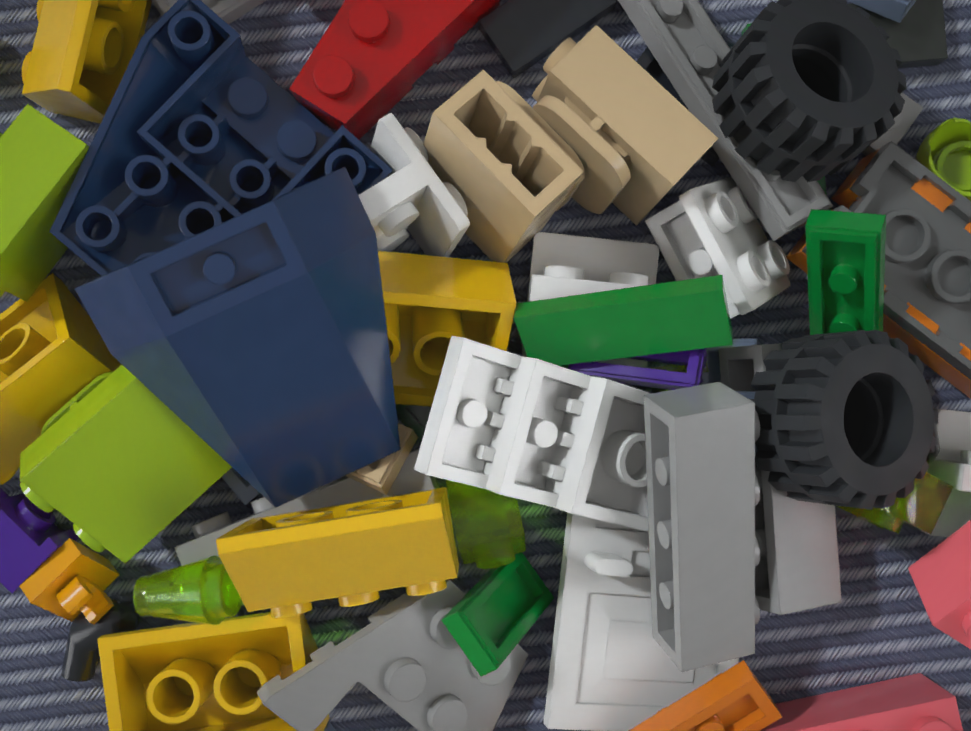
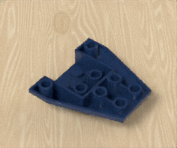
M178 0L141 37L49 232L99 275L103 276L266 204L280 195L340 168H346L358 195L389 177L393 169L343 125L334 134L246 56L241 36L201 0Z
M345 167L280 195L266 204L148 257L145 256L75 288L111 355L274 507L281 506L401 450L377 238Z

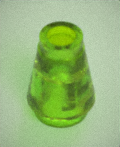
M215 555L156 572L152 575L141 576L136 581L133 591L135 609L142 617L153 616L155 618L218 625L225 617L235 616L242 605V600L220 557Z

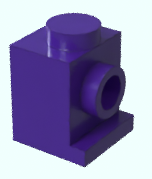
M0 488V583L11 593H15L21 590L19 586L69 538L76 542H79L81 539L77 536L74 529L62 532L54 524L56 518L53 512L48 513L39 509L24 494L9 496Z

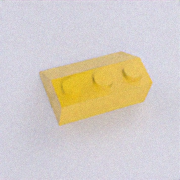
M38 0L36 9L39 22L32 51L27 53L22 64V81L24 84L22 95L49 112L101 124L140 39L145 33L152 0Z
M378 250L395 404L432 407L451 336L467 338L507 351L516 308V298L508 263Z
M53 273L42 281L27 302L19 299L0 314V485H3L14 476L20 467V453L41 435L45 422L97 376L115 371L120 366V362L108 350L91 317L62 280Z
M447 487L251 518L216 539L218 555L247 611L270 609L272 618H285L306 613L312 610L313 601L338 598L339 606L341 607L364 605L380 598L379 591L405 587L406 594L409 596L436 593L447 588L446 580L457 578L459 569Z
M271 612L100 636L97 638L109 731H297L264 706L257 691L263 684L275 676L279 675L284 680L312 661L310 654L316 651L318 647L304 613L285 618H272ZM329 714L314 731H324L330 719Z

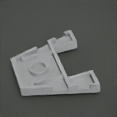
M448 579L446 580L447 588L436 593L419 596H409L404 593L367 617L370 622L369 625L338 645L332 641L328 642L310 654L312 659L310 663L284 680L279 675L275 676L263 684L257 691V694L264 706L297 731H314L357 682L364 685L418 731H493L529 654L517 644L497 670L481 677L441 621L465 596Z

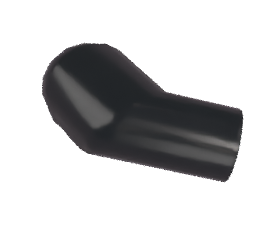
M111 599L114 606L95 625L89 623L83 613L72 621L61 672L64 679L83 682L94 678L99 655L97 638L106 634L135 631L138 628L140 617L139 610L134 603L130 601L118 603L116 599Z

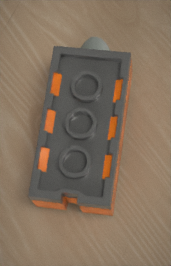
M891 141L858 162L831 199L840 206L831 211L886 215L883 332H887L890 338H899L906 343L911 354L917 355L924 364L971 399V201ZM805 232L786 258L807 274Z

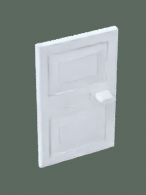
M567 512L543 722L548 729L629 731L655 715L661 709L668 707L718 674L739 663V658L681 672L652 635L649 532Z

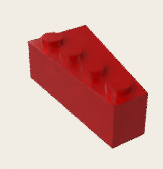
M345 0L289 90L295 99L319 121L335 131L343 125L357 139H360L379 119L386 115L413 89L412 84L434 63L438 65L454 50V44L480 19L498 8L500 0Z

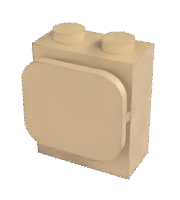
M597 25L578 43L569 37L555 49L543 66V70L548 75L532 94V97L537 101L533 109L575 151L583 164L585 178L572 195V198L582 207L596 214L603 213L613 203L636 226L718 139Z
M484 69L432 113L423 143L428 153V163L442 183L449 182L463 197L468 210L467 217L470 221V226L465 234L493 262L507 263L534 238L536 233L544 228L554 212L558 211L569 201L585 178L583 164L575 151L513 88L503 82L494 81Z

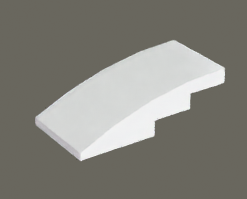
M451 336L414 470L425 475L484 488L499 495L554 507L570 514L649 532L644 395L652 393L609 379L589 376L537 358L513 354L467 338Z

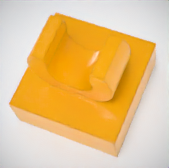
M69 538L19 587L31 604L71 622L83 613L89 623L95 625L114 606L104 590L120 574L107 558Z

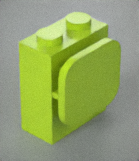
M29 104L24 107L4 134L0 133V298L6 291L26 302L68 249L66 245L49 231L89 149L86 143Z
M120 365L115 371L103 373L93 379L45 422L41 435L20 453V487L25 496L39 509L48 513L56 509L73 522L75 533L89 548L99 553L107 549L122 562L126 563L229 471L232 466L129 370Z

